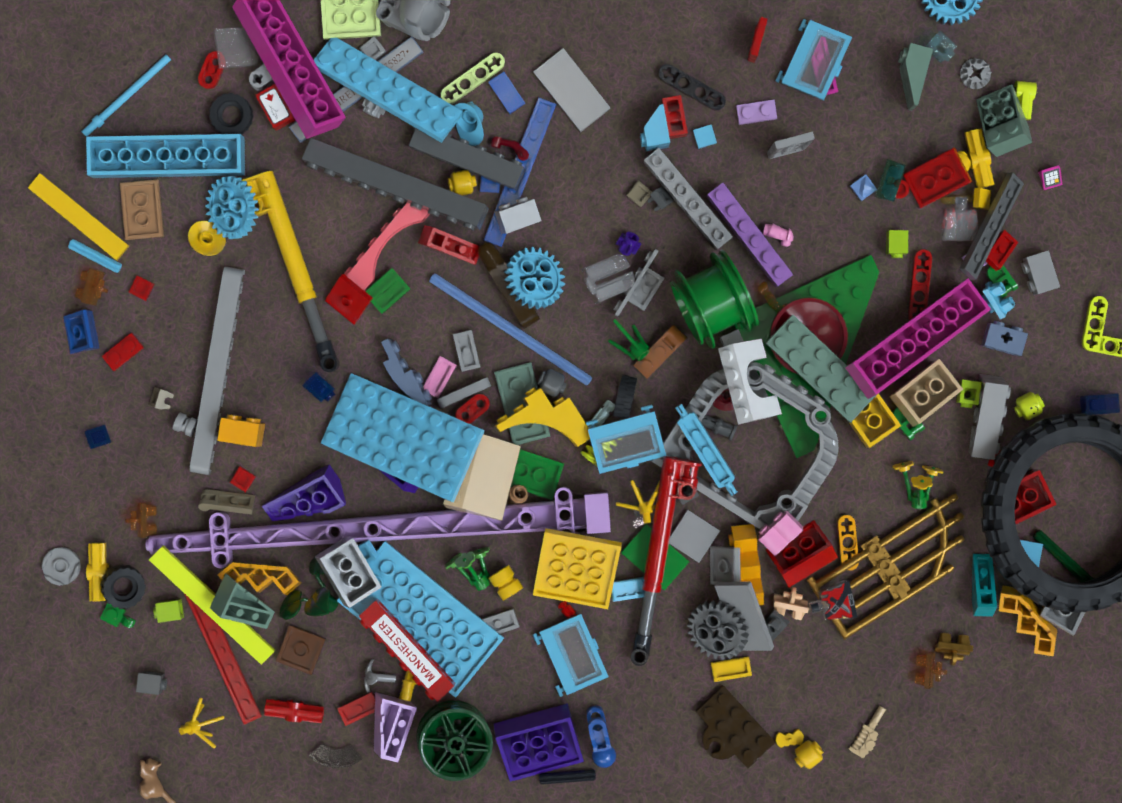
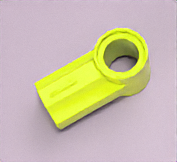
M1016 81L1014 87H1016L1019 103L1026 120H1031L1032 104L1036 96L1037 84Z

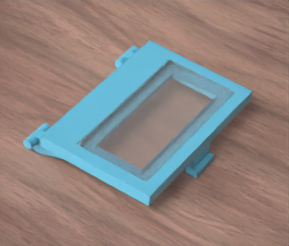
M803 19L798 30L802 31L805 29V32L785 76L782 75L783 71H780L775 81L779 83L782 80V84L824 101L834 77H838L842 69L840 64L852 37L812 20L807 25L805 24L807 20Z
M652 404L641 407V410H645L646 414L598 427L594 425L598 423L597 419L586 422L587 426L591 425L588 433L599 474L623 467L639 466L638 463L666 456L655 411L650 412L649 410L653 408Z
M582 614L540 631L539 636L536 633L533 634L537 645L541 644L539 640L543 639L563 685L561 688L559 685L555 686L560 697L563 696V691L566 692V695H569L609 677L597 651L599 647L595 638L592 639Z

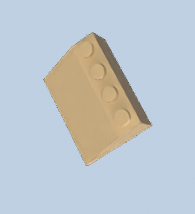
M483 434L454 503L444 499V506L448 509L502 521L521 446Z

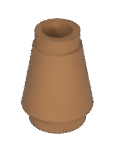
M521 485L513 486L510 489L507 503L520 504L525 502L528 498L526 488Z

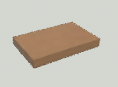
M159 180L120 183L125 240L164 237Z

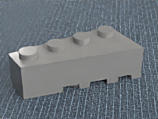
M979 374V381H982L979 408L976 407L974 409L973 421L976 423V426H972L969 454L971 457L994 460L995 454H998L1000 449L998 439L1003 433V424L1001 423L1002 418L1007 413L1005 403L1006 399L1010 397L1011 388L1002 377Z

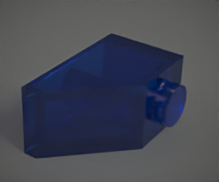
M315 372L302 385L320 402L325 400L329 402L336 395L334 393L336 390L335 386L321 372Z
M1119 393L1080 396L1081 414L1120 413Z

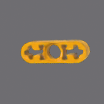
M842 515L837 521L841 564L848 560V554H843V551L854 550V554L850 553L851 558L858 554L856 524L854 518L850 515ZM844 518L851 521V525H848V531L853 530L852 535H842V531L846 532L845 526H841V522L845 520ZM846 537L853 539V545L850 548L843 546V539ZM857 563L856 565H854L853 567H851V568L848 569V570L851 571V570L856 569V568L858 567V564H859V563Z

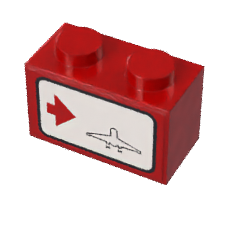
M276 84L255 95L273 129L276 131L295 121Z

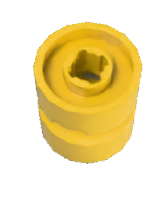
M507 565L488 578L494 587H498L497 593L502 601L524 588L518 579H513L514 573L510 565Z

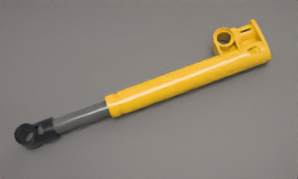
M267 171L243 179L242 181H247L246 186H252L250 193H256L253 200H258L257 203H259L260 208L255 214L257 216L268 214L295 294H297L298 303L303 304L314 335L320 366L326 372H335L339 368V360L331 340L327 338L314 300L317 296L313 290L314 287L273 171ZM329 358H332L335 362L332 369H328L325 365Z

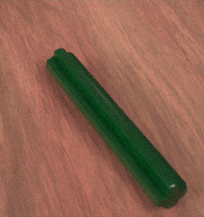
M1042 530L1036 531L1033 538L1043 544V547L1081 582L1094 579Z

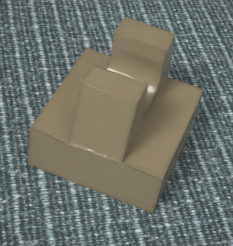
M154 387L149 405L161 410L170 409V405L165 404L164 400L167 397L173 398L174 395L166 390Z

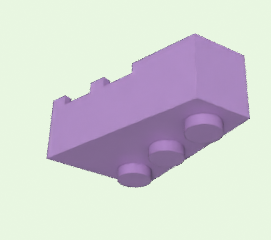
M375 692L374 752L382 759L398 762L417 707L410 701Z

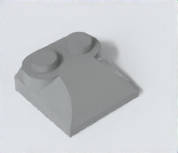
M1043 606L1039 616L1074 636L1085 612H1067Z

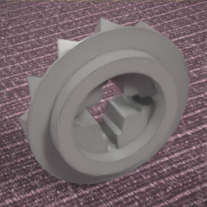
M973 58L963 64L960 77L968 88L980 89L990 81L992 72L989 64L983 59ZM972 69H983L979 74L980 78L977 76L970 78L973 73Z

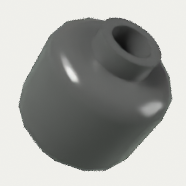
M548 369L541 373L537 385L545 394L555 397L559 393L563 394L567 383L564 382L565 376L553 369Z

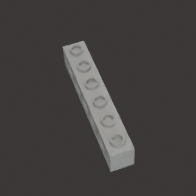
M660 148L644 159L643 163L716 251L733 237Z

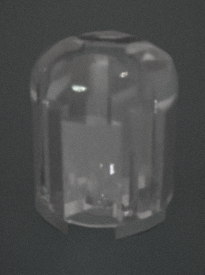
M616 254L580 269L585 271L586 278L583 279L587 289L597 299L594 304L630 290L634 285L633 271L626 272L598 285L595 284L596 281L629 268L630 264L624 256Z

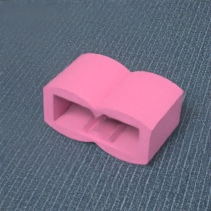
M787 510L783 513L781 511L777 513L773 518L774 522L769 526L767 524L764 525L759 531L758 540L774 556L803 531V526Z

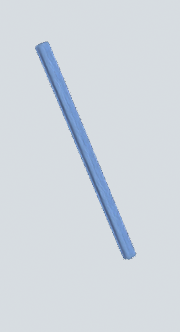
M434 273L429 281L583 384L588 385L592 380L590 375L439 275Z

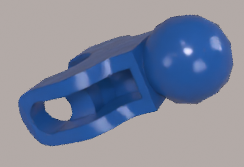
M591 706L588 708L586 715L593 746L592 759L597 766L608 768L616 760V751L610 743L602 707ZM594 712H598L601 717L592 719L591 715Z

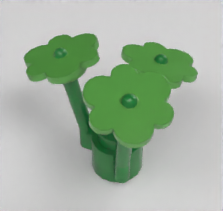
M489 547L480 548L467 554H461L460 552L445 565V568L456 567L467 578L471 586L474 585L477 591L483 590L490 584L488 580L490 574L486 569L483 559L490 549ZM475 559L480 560L483 572L480 570L475 572L471 565ZM468 568L472 575L470 576L464 569Z

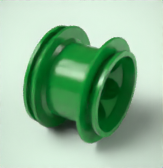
M723 249L719 250L718 255L711 252V267L687 279L676 269L674 274L677 283L674 281L670 282L676 303L692 335L699 345H703L705 340L712 349L715 348L714 334L739 322L748 332L751 331V324L755 327L759 325L758 315L745 283L731 258Z

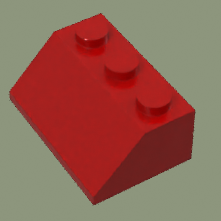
M815 520L803 526V531L777 555L774 556L766 549L767 554L788 587L793 586L838 558L832 544Z

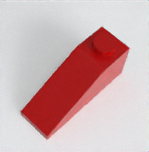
M424 225L418 244L476 265L479 258L478 245L434 227Z

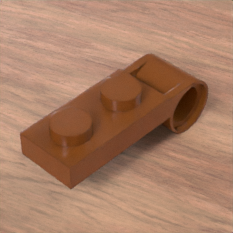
M673 324L649 349L648 355L642 360L637 361L633 366L648 379L687 337Z

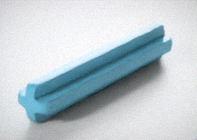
M72 239L68 245L69 249L113 272L118 273L122 267L121 263L77 240Z

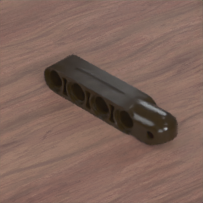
M491 242L482 243L478 248L479 257L522 327L525 329L540 320L533 307L529 308L528 303L522 306L521 299L515 301L516 294L510 295L513 291L512 288H506L510 282L504 280L509 276L504 273L508 267L496 246Z

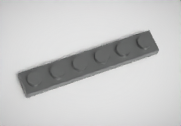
M1013 172L1007 173L959 268L970 280L977 279L1024 185Z

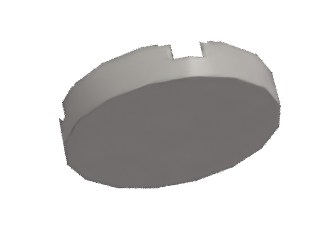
M65 547L49 551L42 562L45 578L52 584L59 586L73 582L81 569L80 559L77 554Z

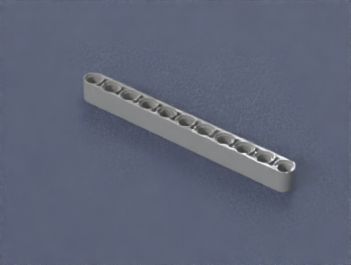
M225 266L223 270L190 462V472L211 474L210 465L213 463L215 452L213 447L217 441L218 432H216V429L220 423L221 413L219 412L220 406L222 407L223 388H226V370L229 369L231 357H229V353L232 350L234 341L232 335L236 329L237 319L235 317L236 312L238 313L239 294L242 293L244 269Z

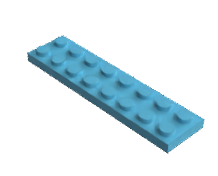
M330 38L314 59L321 73L441 143L462 116L463 111L338 38Z

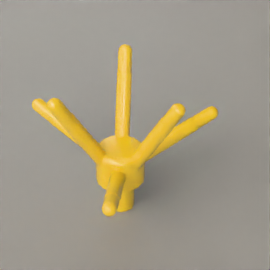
M631 480L630 483L639 501V507L616 502V506L637 510L643 515V523H651L650 514L653 513L656 504H653L658 494L659 483L650 500L644 502L639 488Z
M199 698L192 719L179 728V733L181 735L186 733L192 735L195 733L212 748H216V745L205 737H212L213 734L200 729L201 726L223 720L224 716L199 723L196 719L204 707V704H201L203 699Z

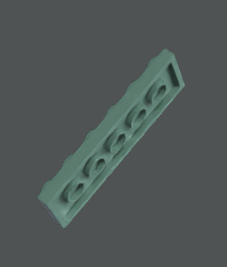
M791 315L767 340L766 344L849 423L875 397L867 399L845 369L847 365L794 315Z

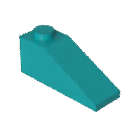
M973 554V616L993 617L997 609L993 558L990 557V554Z

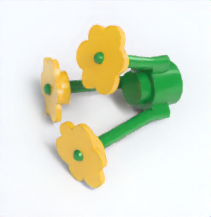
M913 461L893 465L894 470L903 472L908 501H911V507L915 509L926 508L930 489L933 486V477L938 476V473L943 474L944 471L939 468L922 465V468L927 470L926 473L929 474V477H924L923 475L912 477V486L919 489L913 491L912 494L907 471L910 470V466L914 465Z

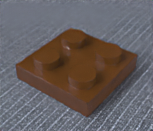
M289 625L276 662L312 675L326 638Z

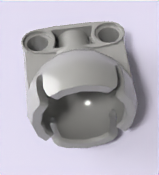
M381 0L376 10V16L388 27H393L418 40L428 41L430 38L438 36L445 27L450 14V10L446 6L450 5V0Z

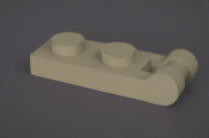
M205 489L202 491V500H200L198 508L202 511L211 509L252 515L255 495Z

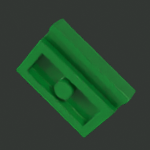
M391 268L365 292L373 297L372 304L383 314L409 292L411 288Z

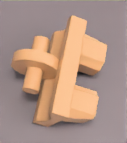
M792 587L791 592L784 591L783 595L774 593L773 606L774 610L778 611L779 614L784 616L786 609L793 610L792 618L802 620L804 614L808 613V600L802 599L803 595L796 593L797 588Z

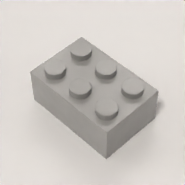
M346 536L315 556L341 602L348 608L382 587L352 537Z

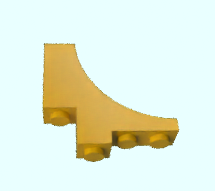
M535 387L525 393L526 397L523 400L526 406H523V404L513 409L514 413L508 417L505 414L497 419L498 424L494 425L498 432L526 423L546 425L564 434L575 447H579L590 439L589 428L570 398L564 399L562 396L553 402L554 406L552 407L542 389L538 388L536 390Z

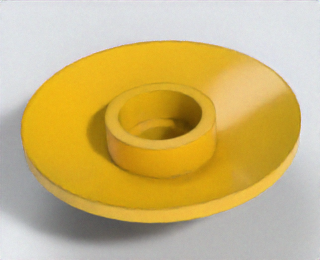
M209 221L194 223L188 231V241L196 252L206 256H213L223 250L226 238H223L222 234H217V230L212 228L214 223Z

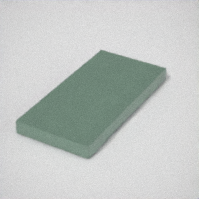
M532 363L494 372L504 412L509 417L514 413L513 409L523 404V406H526L523 398L526 397L525 393L534 387L536 390L538 389ZM526 423L509 428L512 442L515 445L551 436L548 426L542 424Z

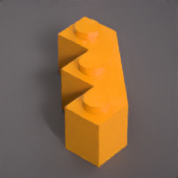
M752 524L731 526L732 534L728 535L729 546L740 548L741 582H751L759 605H764L755 526Z
M232 562L218 574L220 579L223 580L226 573L239 584L247 580L255 591L259 593L274 582L284 595H288L302 583L290 568Z
M1003 586L999 611L1018 614L1017 633L1036 635L1035 654L1054 656L1057 629L1052 623L1039 616L1041 610L1030 598L1023 596L1013 587Z

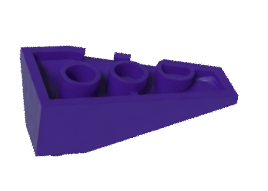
M329 464L264 503L262 507L272 521L292 519L295 516L301 515L312 516L315 513L321 512L323 514L331 513L345 506L346 501L340 479Z

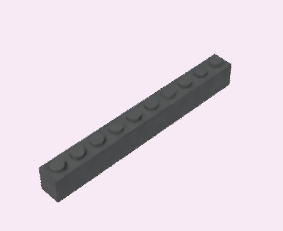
M313 138L310 139L302 157V160L307 163L306 166L316 171L318 168L322 169L324 174L331 177L335 175L340 176L342 181L349 184L352 181L356 182L360 188L369 190V188L374 189L376 194L386 197V195L392 196L393 200L398 203L408 202L412 208L420 211L422 208L426 209L428 214L439 217V215L446 217L445 220L450 223L456 224V222H460L464 228L474 231V228L481 229L489 210L483 203Z

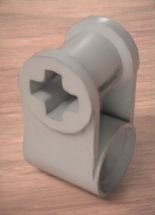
M264 64L249 76L250 84L257 91H262L274 83ZM257 77H258L259 79H261V81H262L261 84H259V83L256 82L255 79H256Z

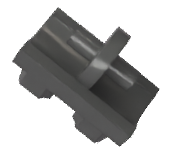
M776 610L765 620L772 641L790 623Z

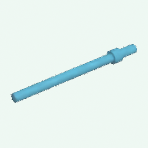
M165 54L99 116L93 117L91 119L92 122L81 132L87 137L97 127L100 128L112 113L170 62L171 59Z

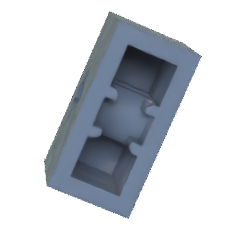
M998 321L987 324L981 346L1015 356H1022L1028 333H1024L1023 329L1012 326L1011 329L1004 327L1005 324ZM1006 334V337L1009 338V340L1004 341V339L1001 338V335Z

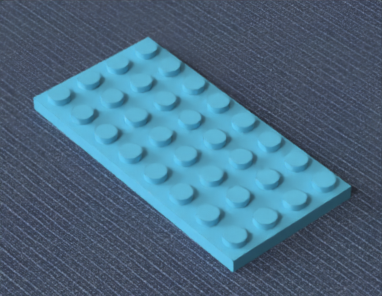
M351 373L321 444L454 503L485 430Z
M385 541L377 550L379 556L368 562L382 587L350 608L344 606L340 598L337 602L361 620L359 615L375 600L379 599L453 679L456 684L449 693L456 698L502 642L504 637Z

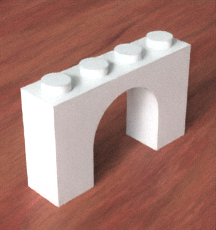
M762 339L734 343L718 348L738 425L782 414L776 395L761 398L752 391L748 383L747 368L749 363L767 358Z

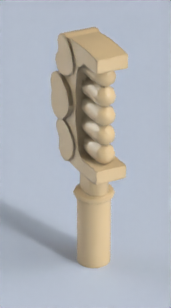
M879 705L869 724L862 725V732H859V736H857V740L854 741L852 747L848 748L861 758H864L868 751H872L875 746L874 741L877 740L878 732L874 729L886 711L885 708Z

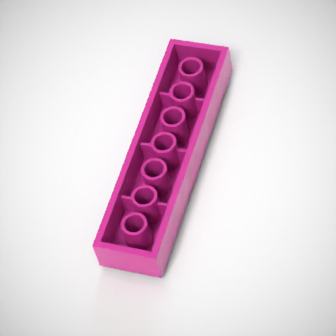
M236 0L232 6L233 10L306 139L338 128L346 116L280 0Z
M968 278L849 364L845 369L867 399H870L990 311L991 308Z

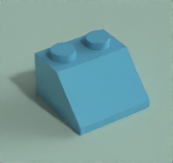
M664 104L658 106L645 125L643 133H640L641 147H645L646 151L669 148L670 138Z

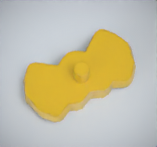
M796 729L793 733L788 732L786 734L777 732L775 742L780 748L789 745H801L804 741V735L799 729Z

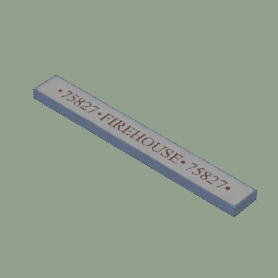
M411 36L378 62L397 73L424 52ZM345 86L333 94L343 112L363 98ZM296 121L289 128L299 142L302 143L306 140V137Z

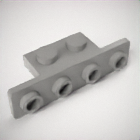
M657 249L654 252L649 251L644 259L647 262L643 269L639 267L634 276L636 278L635 283L628 285L624 292L627 296L623 302L619 300L614 310L617 311L615 316L618 317L628 301L645 311L664 280V277L649 269L650 264L658 253Z

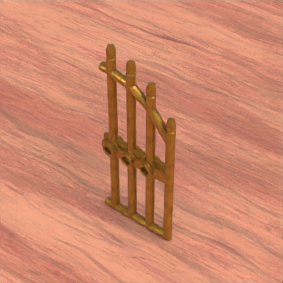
M956 493L941 502L938 501L937 497L930 501L933 506L932 508L881 540L877 535L860 545L863 549L862 552L818 580H815L813 576L806 579L825 611H827L830 605L826 601H822V598L826 596L821 595L823 591L820 587L868 557L874 567L850 581L851 590L877 573L884 583L854 602L855 608H860L886 590H889L894 600L848 629L841 622L842 618L831 619L844 640L955 569L952 564L947 565L944 569L941 568L946 553L965 540L960 535L948 542V529L955 525L956 522H960L964 518L963 514L958 513L946 521L942 511L958 500L959 497ZM936 514L939 526L892 556L888 554L884 546ZM940 534V548L900 573L895 565L896 561ZM936 559L931 576L910 589L905 578Z

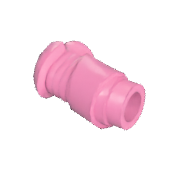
M774 223L765 224L763 235L781 240L782 246L788 247L791 245L794 236L790 228L787 230Z

